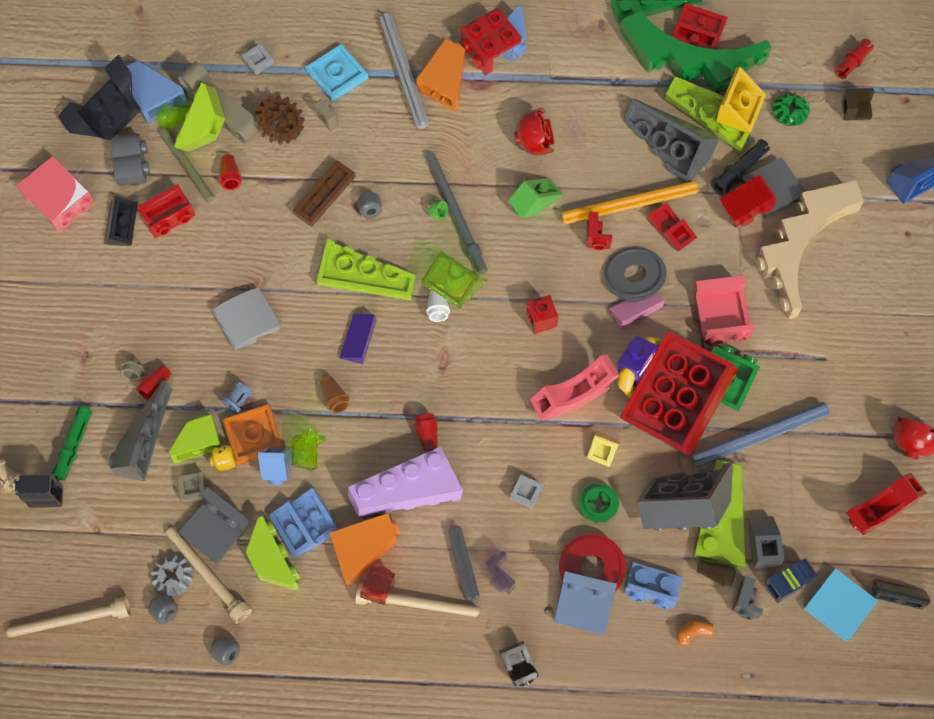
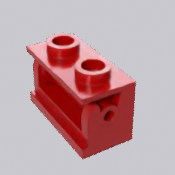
M178 184L137 206L142 219L154 238L168 234L171 229L189 222L192 217L196 216L191 203Z

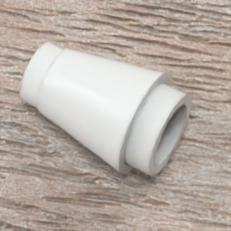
M436 284L430 287L426 314L431 321L441 322L448 318L450 308L444 287Z

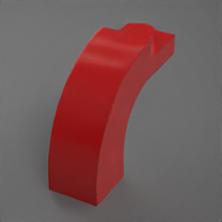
M909 473L899 478L868 501L852 507L846 514L852 527L860 531L862 535H865L907 509L926 495L927 492L913 474Z

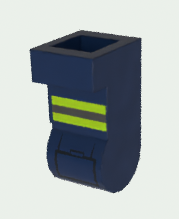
M805 558L768 578L765 586L778 604L818 577V574Z

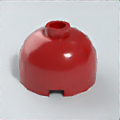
M543 107L525 113L518 122L517 131L514 132L516 143L518 145L521 144L526 152L535 156L554 152V149L550 148V144H555L550 120L544 119L543 114L546 111Z
M897 416L893 428V440L897 447L904 450L903 455L918 460L919 456L928 457L933 455L934 429L926 424Z

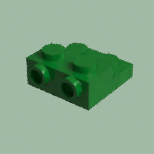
M721 344L720 348L714 346L711 353L733 363L738 369L720 403L739 411L759 371L760 366L756 365L758 360L746 354L742 358L733 354L735 349Z

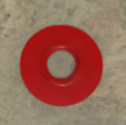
M589 533L574 538L566 545L559 560V573L562 582L565 571L585 576L581 571V563L585 557L594 555L599 557L604 564L602 574L595 579L616 583V590L620 587L625 577L626 563L621 549L613 540L601 534Z

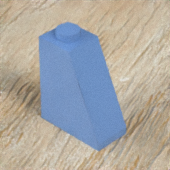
M138 60L126 65L132 73L133 97L147 123L187 102L184 90L178 84Z

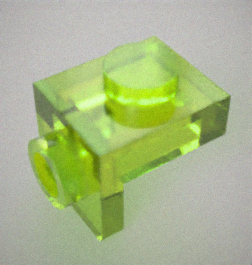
M304 430L302 434L292 437L291 466L310 471L317 469L318 444L326 442V436L317 434L315 430Z

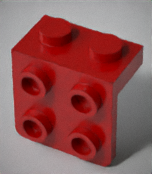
M498 8L460 28L461 41L459 44L465 49V53H469L472 57V62L476 69H481L485 76L493 72L494 58L519 45L522 41L520 34Z

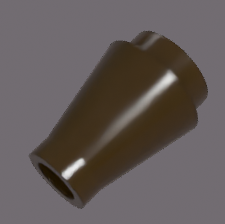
M701 558L697 567V573L723 587L725 585L731 587L737 567L731 565V562Z

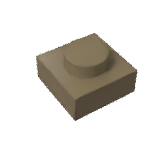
M321 99L314 104L317 117L329 131H332L337 127V112L330 104L327 106Z
M203 472L178 476L180 501L182 503L203 500L201 494L206 489Z

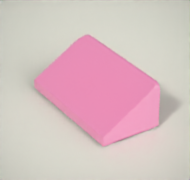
M656 293L644 300H625L610 308L609 311L620 328L623 329L663 308L664 300Z

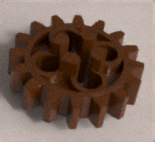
M270 95L267 100L263 99L255 110L257 115L254 121L259 122L256 129L263 130L262 137L268 135L270 137L269 142L271 143L274 139H277L279 145L284 140L289 144L293 139L296 140L304 129L302 124L305 118L299 117L303 112L302 109L296 110L297 103L290 104L289 97L282 100L281 96L277 95L274 100ZM286 111L288 114L285 118L281 119L275 128H272L271 125L274 121L278 120L282 113Z

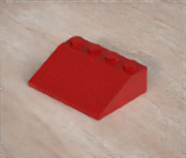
M667 331L619 418L690 457L737 374L738 369L733 363Z

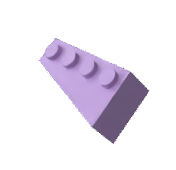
M441 447L348 487V498L358 519L387 514L395 510L414 509V507L428 504L429 506L437 505L440 502L450 500L452 502L459 501L463 493V489Z

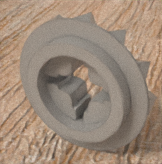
M177 555L164 556L162 560L156 562L151 572L152 584L159 593L167 594L168 596H177L186 591L193 578L190 564ZM177 569L175 574L180 581L178 582L173 579L166 581L168 576L164 570L172 572Z

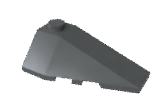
M637 99L631 100L624 121L639 138L644 139L652 148L651 151L655 156L661 158L666 164L665 167L671 173L687 182H691L709 162L720 139L698 126Z
M167 381L160 383L118 443L116 451L112 452L109 466L116 476L145 481L172 391Z

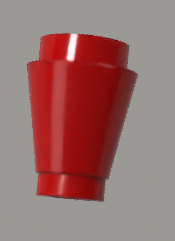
M224 155L221 157L219 183L226 190H235L240 187L242 176L234 156Z
M160 365L138 382L137 392L144 399L149 400L160 383L168 381L172 375L171 371L164 365Z
M433 413L416 416L413 425L424 452L437 449L438 419H435Z

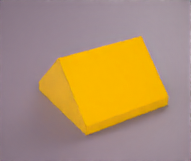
M736 67L721 103L716 122L749 133L753 129L766 94L741 67Z

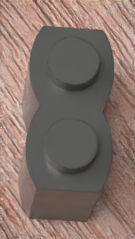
M139 133L111 137L113 169L118 186L146 182V175L150 174L149 163L145 161L144 154H148L146 140H142Z

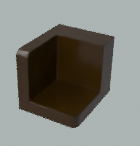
M874 88L846 89L842 98L844 121L871 120L873 116L871 99L874 95Z

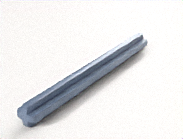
M824 402L692 453V463L695 467H700L716 459L723 458L827 417L830 414L829 407Z

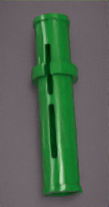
M77 407L62 448L58 449V458L51 472L56 479L66 481L73 461L77 459L78 455L76 453L93 413L86 407Z

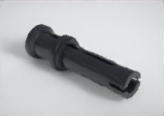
M759 139L733 165H727L724 168V172L718 178L715 177L710 181L713 190L721 196L727 195L729 189L742 180V175L770 150L769 144L765 140Z

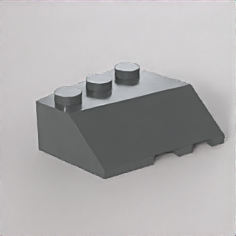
M732 463L723 464V469L710 471L709 467L701 468L699 472L689 476L684 472L653 478L637 500L643 528L659 531L666 528L685 530L690 527H702L703 529L717 527L731 503Z

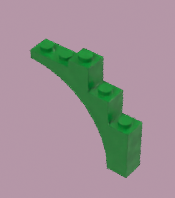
M641 10L621 21V35L647 72L654 69L659 70L667 63L676 77L686 81H693L701 74L712 91L717 94L721 91H727L736 67H741L746 72L755 65H762L768 60L772 47L767 40L737 49L715 50L696 47L664 33Z

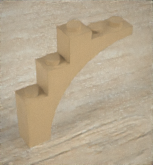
M856 180L802 192L799 201L796 203L799 216L782 219L779 228L776 230L779 243L761 247L759 255L756 257L757 267L759 271L762 270L764 277L773 276L774 288L779 290L781 295L780 305L782 310L786 311L788 319L798 317L802 309L798 291V269L804 249L823 228L841 217L859 212L864 202Z

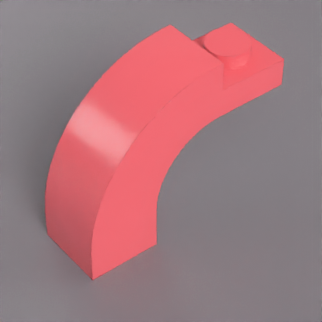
M608 354L601 355L577 376L560 384L543 387L530 401L541 421L556 418L591 402L610 388L609 384L619 376V373Z

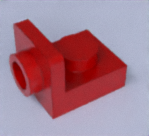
M589 212L586 248L598 251L610 249L612 235L602 234L603 221H598L599 212Z

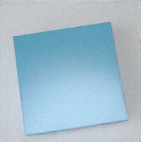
M342 43L305 67L308 75L331 102L368 79V73Z
M835 568L804 610L847 642L878 600Z

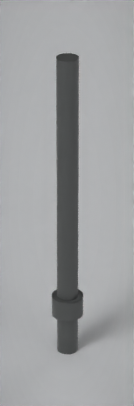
M429 153L426 155V158L467 246L466 252L469 259H473L478 273L483 274L488 269L481 256V248L472 237L435 154Z

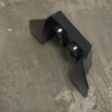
M117 55L104 68L111 79L84 106L71 102L58 115L69 133L111 140V137H115L141 111L132 93V73L120 55Z

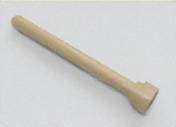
M167 528L166 535L229 607L228 611L230 612L229 616L236 624L244 621L251 614L252 609L246 602H241L233 597L175 528Z
M359 583L356 593L355 604L366 605V603L375 601L473 617L478 616L480 613V609L476 606L374 591V588H370L368 584Z
M127 596L115 598V601L107 606L8 627L6 635L8 637H15L113 615V617L118 616L119 619L131 616L130 603Z

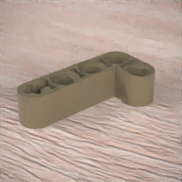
M195 61L178 77L186 97L191 102L194 101L195 91L200 87L201 82L216 88L225 116L222 127L242 143L246 144L260 131L256 129L259 122L254 121L255 117L213 84L208 72L200 63Z

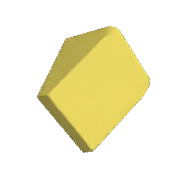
M597 432L586 458L610 467L620 441Z

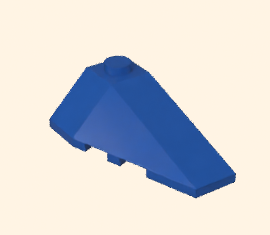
M934 157L914 160L905 165L899 164L891 170L887 184L903 204L934 187Z

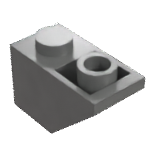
M774 517L747 518L753 569L780 567L784 561L781 533Z

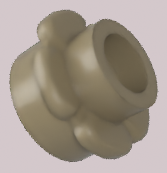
M129 359L120 365L122 369L121 375L132 381L139 380L145 370L141 362L136 359Z

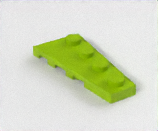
M675 76L665 99L741 152L750 132L747 133L716 122L724 96Z
M327 238L317 278L318 285L412 300L416 275L390 264L378 262L376 258L359 254L354 249L335 244V241Z
M716 459L713 471L723 469V464L729 462ZM732 463L731 503L717 527L710 529L700 527L694 557L731 562V565L744 570L746 566L741 465Z

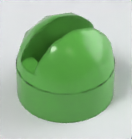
M435 200L429 204L430 208L427 211L432 218L442 220L447 216L448 205L445 201Z

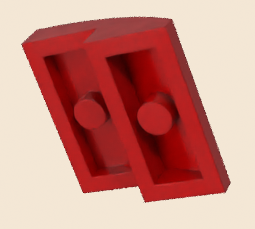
M685 3L671 37L696 47L716 49L728 17Z

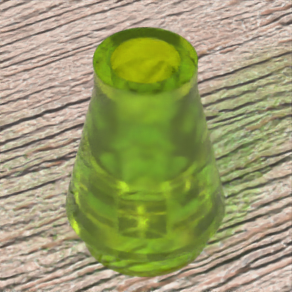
M189 105L161 108V111L156 112L161 129L170 130L185 122V115L190 109Z

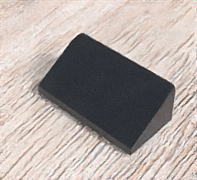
M116 196L112 199L109 205L104 244L132 245L138 202Z
M879 579L874 580L872 596L875 599L921 610L930 604V598L924 590Z

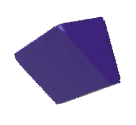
M353 314L340 359L360 364L364 363L376 325V315Z

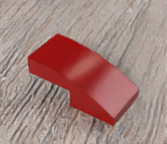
M667 202L646 217L656 231L678 252L698 238L684 219L680 221Z

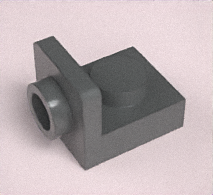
M745 576L740 583L733 611L738 612L740 617L747 620L758 619L762 615L763 609L749 604H753L757 594V588H754L756 579Z

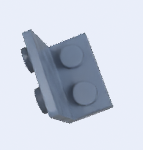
M565 571L554 622L598 634H605L617 584Z

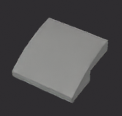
M259 287L235 296L213 309L215 317L234 350L256 343L258 337L279 331L281 326Z

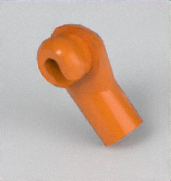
M689 620L678 628L676 640L681 645L690 644V639L696 634L712 636L713 623Z

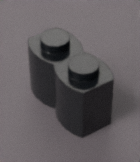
M53 474L19 476V481L15 483V494L29 508L62 507L64 489L61 482L56 481Z

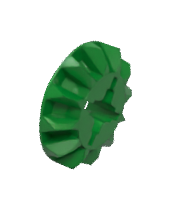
M786 92L784 95L778 96L774 102L773 114L784 125L798 126L807 120L810 114V103L805 101V96L800 97L796 92L793 94ZM793 103L795 105V109L792 112V114L789 115V106Z
M591 484L581 492L579 497L580 512H582L585 519H589L595 524L598 522L606 523L615 517L619 508L617 493L606 484ZM599 494H601L602 503L606 504V506H601L597 513L596 506L591 504V502H595Z

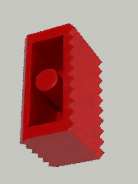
M758 174L753 179H750L719 199L736 228L740 225L742 227L749 225L753 222L754 216L761 212L762 214L770 212L775 207L774 204L777 203L776 196L761 174Z

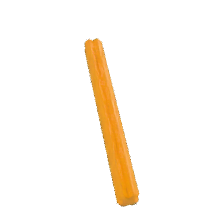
M696 181L686 182L564 211L561 213L564 224L588 219L589 212H599V216L696 194L698 193V186Z

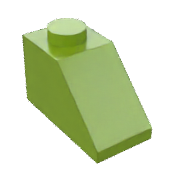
M212 414L198 415L185 424L169 450V455L174 463L212 453L214 448L222 446Z

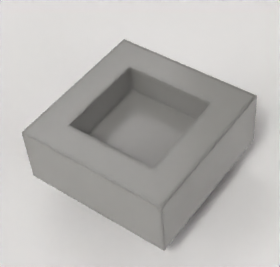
M258 44L242 55L243 61L255 75L274 64L273 58L261 44Z
M520 474L510 499L533 509L544 484Z

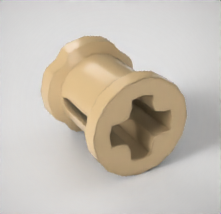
M1 459L0 483L3 485V489L11 492L15 489V483L19 481L21 474L13 471L8 466V462Z

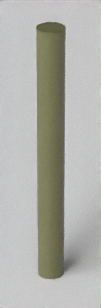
M168 129L161 130V137L207 202L213 201L215 196L185 153L174 147L176 141Z

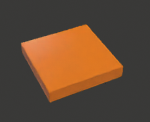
M270 403L222 419L229 443L233 448V456L237 466L257 460L258 452L266 447L284 448Z

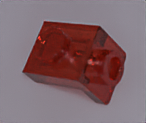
M371 566L360 592V598L385 605L390 590L395 585V574L387 568Z

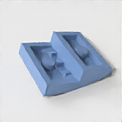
M311 488L293 502H286L268 515L294 558L331 537L330 532L340 529L315 488Z

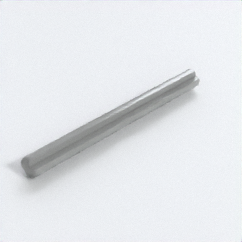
M383 13L379 20L416 128L425 129L429 125V121L392 14Z

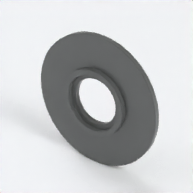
M639 247L627 248L617 252L608 260L604 269V280L607 288L615 296L629 301L644 300L655 295L663 287L666 280V267L663 260L651 250ZM631 266H640L645 270L646 275L639 282H630L625 278L624 273Z

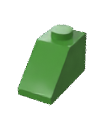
M550 178L523 181L508 202L513 206V210L517 215L526 218L536 216L564 194Z

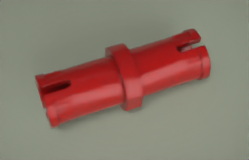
M862 39L855 49L849 51L845 56L846 58L834 69L835 73H838L837 76L839 78L846 79L853 69L859 67L863 63V59L874 49V45L871 44L869 39Z

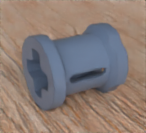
M235 381L234 388L227 397L221 399V402L228 409L238 414L241 411L240 407L248 397H252L253 393L246 385Z

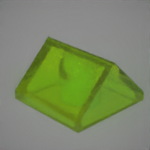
M440 251L421 283L460 309L487 283V279L450 254Z

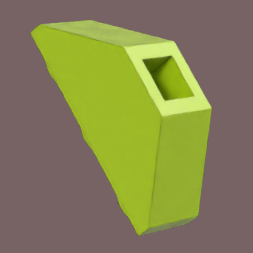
M201 82L200 87L195 91L191 108L185 115L183 127L176 136L175 148L190 152L217 140L225 121V116L216 88Z
M263 516L257 519L246 554L261 581L296 590L299 588L296 580L300 579L294 565L288 567L285 558L289 555L282 543L277 545L274 539L277 532L272 522L266 523Z

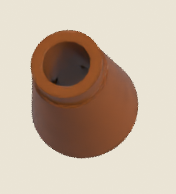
M332 376L323 378L320 381L327 409L331 410L334 414L345 411L349 407V396Z

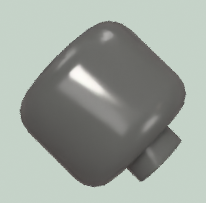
M366 192L358 198L359 212L363 217L374 218L381 213L382 204L378 194Z
M160 594L150 602L148 611L158 623L164 624L175 618L178 612V605L167 594Z
M221 636L212 642L210 655L220 664L227 666L236 660L240 647L237 642L229 637Z

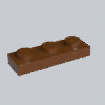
M337 160L293 209V214L313 227L356 177L355 172Z

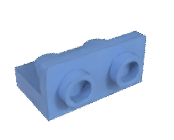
M633 562L624 593L628 594L629 598L634 601L644 602V600L654 602V606L660 609L669 610V607L674 608L677 604V597L683 577Z

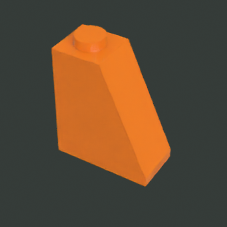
M445 39L416 79L418 92L455 112L459 106L465 67V49L459 43Z
M388 513L330 532L347 586L352 585L397 544L396 535L400 534L396 519L391 521Z

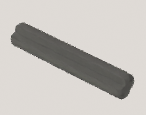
M460 526L448 529V534L467 601H473L479 598V591Z

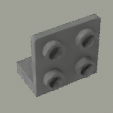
M207 487L201 494L205 502L181 528L179 533L214 563H218L249 528L250 524L245 516Z

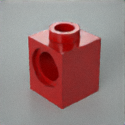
M550 295L527 302L526 314L534 334L557 327L558 314Z

